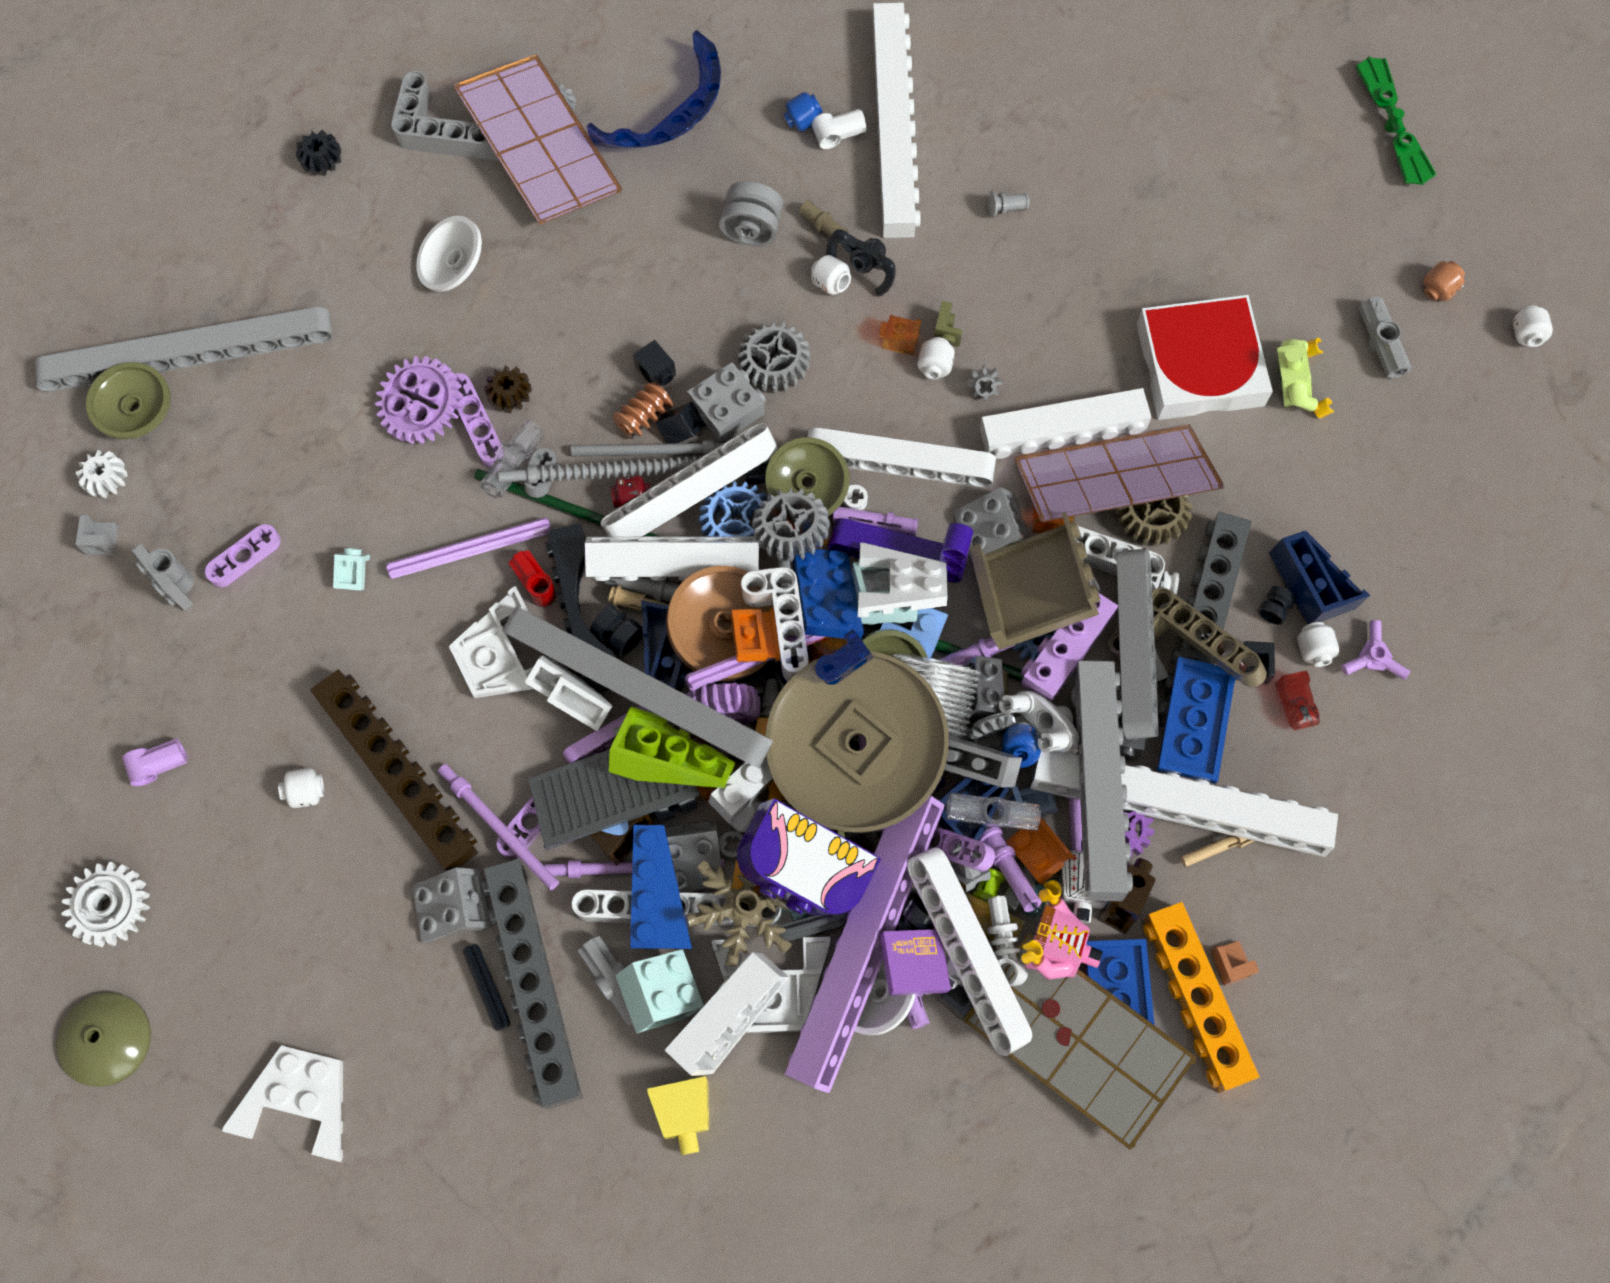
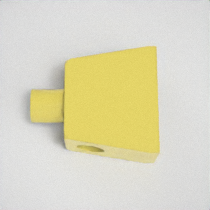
M704 1076L648 1088V1095L664 1139L678 1137L681 1156L700 1152L696 1133L709 1131V1086L707 1077Z

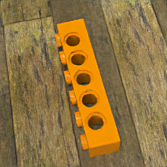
M1183 902L1148 914L1143 919L1145 922L1143 924L1145 936L1149 942L1153 941L1156 947V961L1160 969L1165 970L1170 981L1167 982L1168 989L1172 997L1178 999L1181 1005V1019L1187 1029L1191 1028L1195 1038L1193 1040L1195 1052L1199 1058H1204L1208 1068L1205 1073L1211 1087L1216 1088L1218 1093L1260 1078ZM1166 933H1173L1178 937V947H1172L1166 942ZM1180 961L1190 965L1192 970L1190 976L1180 973L1178 969ZM1192 990L1202 993L1204 997L1203 1005H1197L1192 1001ZM1205 1019H1210L1216 1024L1217 1032L1215 1035H1210L1205 1031ZM1219 1048L1226 1050L1229 1054L1230 1061L1227 1065L1220 1063L1217 1059Z

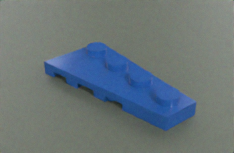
M634 825L631 949H692L664 825Z

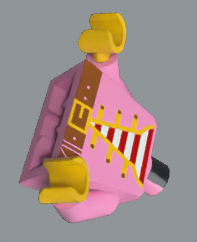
M1052 880L1044 883L1046 889L1039 892V898L1043 902L1049 901V904L1043 910L1034 939L1022 946L1027 951L1021 956L1025 967L1037 970L1048 980L1074 977L1081 962L1098 968L1103 951L1086 945L1090 933L1089 927L1083 924L1071 912L1060 897L1062 890L1057 881Z

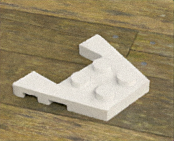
M860 543L859 567L889 568V594L859 592L858 617H869V612L882 610L883 615L891 614L894 612V608L909 606L911 611L947 606V569L945 562L867 543Z
M516 586L511 588L507 592L508 595L499 603L496 602L478 623H473L449 646L474 698L534 689L525 684L533 667L527 670L523 669L506 633L502 632V624L508 621L515 606L528 611Z
M803 937L804 969L782 970L789 978L746 1033L801 1031L811 1010L812 1001L830 946V937ZM712 940V946L725 981L738 968L737 966L731 967L725 964L729 947L722 948L721 946L725 940Z
M281 1045L226 1122L222 1132L253 1139L263 1107L321 1121L311 1155L341 1162L343 1158V1150L341 1149V1134L343 1133V1121H341L343 1061Z

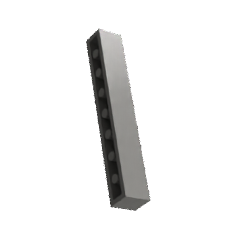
M1078 661L1074 671L1076 727L1079 733L1078 766L1085 901H1123L1128 892L1132 891L1133 886L1132 874L1127 873V861H1130L1131 847L1130 843H1125V832H1128L1129 817L1127 813L1123 812V803H1126L1127 787L1126 784H1122L1121 774L1125 772V757L1120 756L1119 747L1123 744V728L1118 727V718L1121 717L1122 704L1121 700L1116 698V690H1119L1120 674L1115 672L1114 662Z

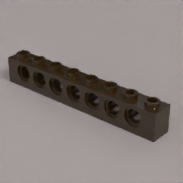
M338 669L311 688L312 694L444 870L449 871L454 868H460L479 853L473 846L478 842L468 828L462 831L456 822L460 820V817L450 805L447 808L442 805L439 800L444 796L434 783L429 786L426 784L423 777L427 774L418 762L410 763L406 757L410 752L400 739L394 742L389 735L393 729L383 717L379 720L372 712L377 708L367 695L363 698L360 697L356 691L360 686L352 675L348 674L345 677ZM349 698L352 699V703L349 707L341 708V704L344 700ZM369 720V724L365 729L357 730V726L361 721ZM377 743H386L382 751L373 752ZM398 763L402 764V769L399 773L390 774L392 766ZM419 786V791L415 796L407 797V791L410 787ZM436 808V814L433 818L428 820L423 818L427 809ZM447 830H452L454 833L452 839L448 842H441V835Z

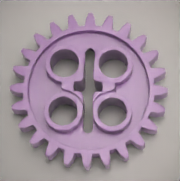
M414 356L413 364L404 359L403 368L395 364L396 373L393 375L387 372L386 375L390 380L388 382H380L385 388L384 391L376 392L382 398L381 401L375 403L381 409L377 413V416L382 419L380 424L388 429V433L396 436L402 442L406 440L410 444H414L415 440H417L419 443L424 444L425 437L432 442L435 441L434 433L437 432L443 436L444 431L442 428L444 426L452 428L449 422L450 418L458 419L454 409L462 408V405L456 401L463 397V394L457 391L462 387L456 380L457 375L450 371L451 369L445 363L442 364L436 358L432 361L428 356H425L423 361ZM440 389L438 394L434 396V393ZM405 391L420 400L425 399L430 404L439 407L435 410L418 400L413 401L408 396L400 394V392ZM405 404L403 409L399 411L400 407ZM427 413L426 418L421 421L422 417Z

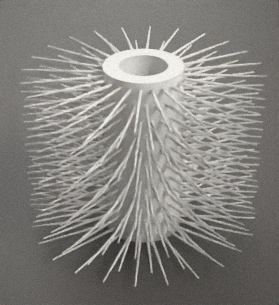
M908 654L904 655L899 660L905 659ZM911 655L907 656V659L902 660V662L905 661L904 663L914 670L917 669L916 671L936 693L943 707L946 720H948L949 734L961 730L958 728L964 726H957L962 725L959 723L963 722L959 721L964 719H958L964 718L960 714L964 713L962 709L966 707L960 709L964 704L957 705L966 701L964 699L958 703L963 699L960 697L967 693L961 692L976 684L964 688L966 686L963 685L976 678L973 677L967 680L979 672L969 675L966 673L972 668L966 670V667L959 668V666L963 665H952L953 663L946 662L945 660L915 657L916 655L912 657Z

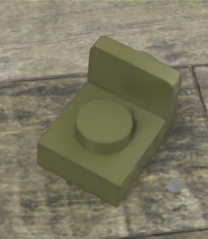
M942 301L934 338H943L951 346L959 347L963 330L953 328L956 314H951L952 303Z

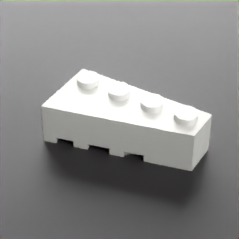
M752 952L745 955L738 963V969L733 975L722 983L715 995L665 1049L691 1076L713 1074L789 978L763 953Z

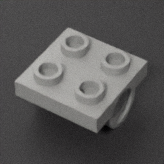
M142 544L132 550L139 559L135 562L136 566L152 581L153 587L172 606L177 603L185 611L193 605V602L186 595L193 587V575L171 551L161 548L150 553Z

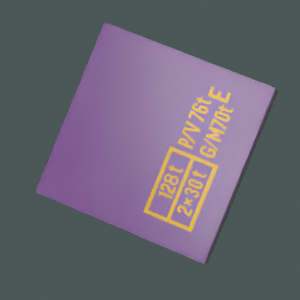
M936 929L883 931L880 934L889 996L947 993L951 990L943 943Z

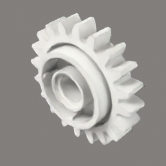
M109 862L107 868H105V866L97 863L95 873L85 868L84 874L86 878L83 880L75 876L74 881L78 886L76 888H66L67 892L72 894V897L62 900V903L70 906V909L62 912V916L71 918L65 926L69 929H75L72 935L79 939L83 937L82 942L89 945L94 942V945L103 947L106 941L109 945L116 946L117 936L127 941L128 929L133 932L139 931L134 924L135 921H146L145 917L140 915V911L150 909V906L142 903V900L150 897V894L140 891L146 886V882L137 880L139 874L133 870L129 872V868L123 864L118 867L113 862ZM110 898L109 907L102 911L103 902Z

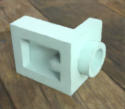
M344 548V552L335 554L333 588L364 590L366 561L370 560V554H361L362 549Z

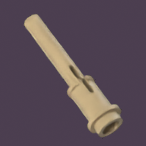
M621 585L611 588L608 599L609 603L616 606L620 605L638 610L639 612H642L641 600L669 606V604L646 598V594L622 589Z
M1230 835L1182 855L1180 859L1183 866L1187 867L1235 846L1242 848L1255 841Z

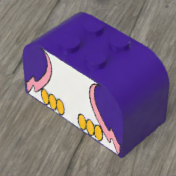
M775 798L759 804L737 849L739 869L746 879L760 887L759 892L773 900L776 897L781 898L787 902L785 906L798 914L806 912L816 916L841 914L853 909L862 899L881 860L875 854Z

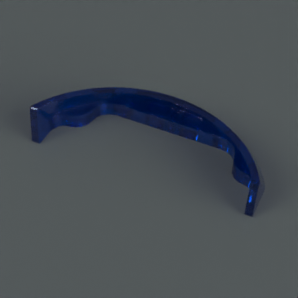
M698 30L692 33L694 52L699 64L700 77L698 89L651 131L638 134L630 129L621 128L612 133H606L590 122L587 125L590 143L607 148L648 147L671 141L694 128L712 108L720 88L721 66L714 43Z

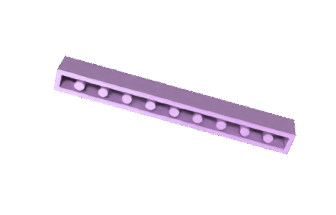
M930 796L908 818L893 826L882 829L881 839L876 851L873 853L880 857L881 860L862 899L848 912L846 925L842 935L836 942L831 962L824 971V979L818 994L812 1001V1008L807 1021L801 1028L800 1038L788 1060L785 1075L810 1087L830 1093L883 961L880 934L883 931H895L914 884L907 869L908 860L927 851L945 805L934 797Z

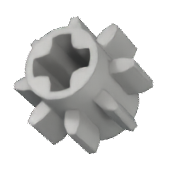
M983 364L982 369L978 371L972 369L974 379L968 380V387H975L973 390L974 397L981 395L987 401L988 396L992 394L998 395L996 385H1002V378L996 377L998 373L996 367L990 370Z

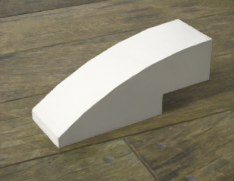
M545 654L537 660L525 681V684L549 697L547 700L549 703L595 731L599 730L612 708V705L589 684Z

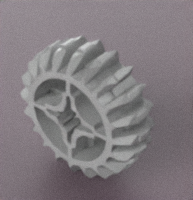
M772 321L770 327H766L761 323L760 330L752 327L751 335L745 334L743 343L739 345L740 353L737 355L738 362L740 363L739 369L742 368L746 372L749 379L752 380L754 388L761 384L764 392L768 387H772L774 393L777 392L778 387H782L783 390L787 391L788 384L796 387L798 379H804L805 371L809 369L808 361L811 359V353L808 351L809 344L807 341H804L802 333L796 334L794 326L787 330L784 322L780 327H776L774 321ZM782 345L789 347L794 354H790V351L784 349ZM753 359L758 360V363L764 365L766 369L764 370L757 366Z
M790 487L788 493H783L779 489L778 496L774 497L769 494L767 497L768 502L760 501V509L755 510V519H753L752 526L753 530H755L754 537L758 540L760 548L762 550L766 549L769 556L777 553V558L780 561L784 556H788L792 562L794 556L799 555L803 560L806 552L814 555L815 547L822 548L823 539L828 537L830 521L828 519V511L826 507H823V502L821 499L815 500L812 492L805 496V491L802 488L798 493H794Z

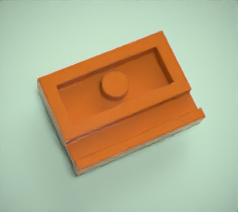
M761 609L732 610L731 621L737 662L767 661V658H775V661H780L774 609H770L769 612H761Z
M1038 814L1035 817L1037 820L1032 824L1027 823L1005 842L1008 846L1013 847L1016 856L1039 884L1042 885L1064 867V862L1069 858L1072 860L1075 857Z

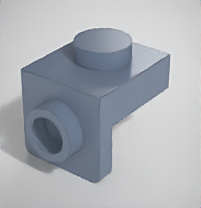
M1018 786L1012 787L1014 797L1009 799L1015 815L1021 814L1025 823L1036 819L1035 817L1038 814L1040 817L1058 812L1053 794L1033 790L1030 787L1019 790Z

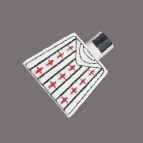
M1070 851L1075 858L1072 860L1069 858L1063 863L1064 867L1058 871L1059 884L1062 890L1060 897L1066 904L1074 905L1073 914L1083 924H1090L1092 908L1103 909L1108 901H1085L1083 852Z

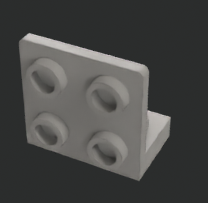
M1002 487L954 511L957 523L967 525L974 532L970 547L980 544L985 554L998 550L1010 543L1014 544L1031 537L1015 494Z
M716 819L665 826L680 893L712 889L702 884L703 881L709 879L696 868L704 860L715 872L718 866L722 867Z
M454 868L413 885L422 943H429L460 930L482 931L491 927L486 897L481 883V869Z

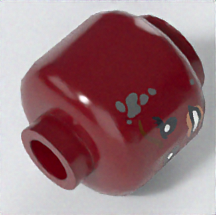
M640 475L617 478L615 485L611 486L614 508L623 506L651 489L650 483H644V479Z

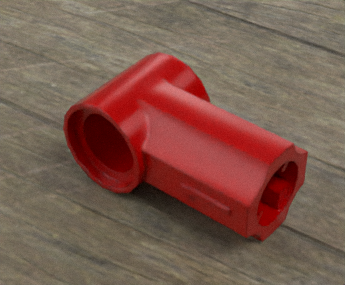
M529 550L520 551L513 555L508 564L530 594L533 603L540 607L551 605L556 599V591L551 578L545 574ZM540 587H547L542 593L536 592Z

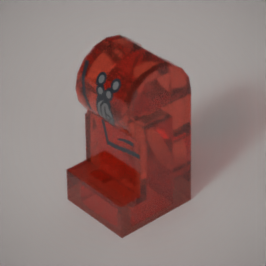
M1307 670L1284 675L1275 683L1289 724L1294 731L1319 725L1320 722L1319 712L1313 701L1314 698L1309 686L1311 680Z

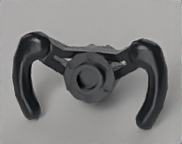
M836 229L828 240L826 255L836 258V247L840 243L850 253V262L856 271L865 274L874 268L883 270L885 272L884 281L875 289L877 296H883L892 287L896 275L895 263L885 256L886 247L884 243L877 238H869L864 242L850 235L845 230Z

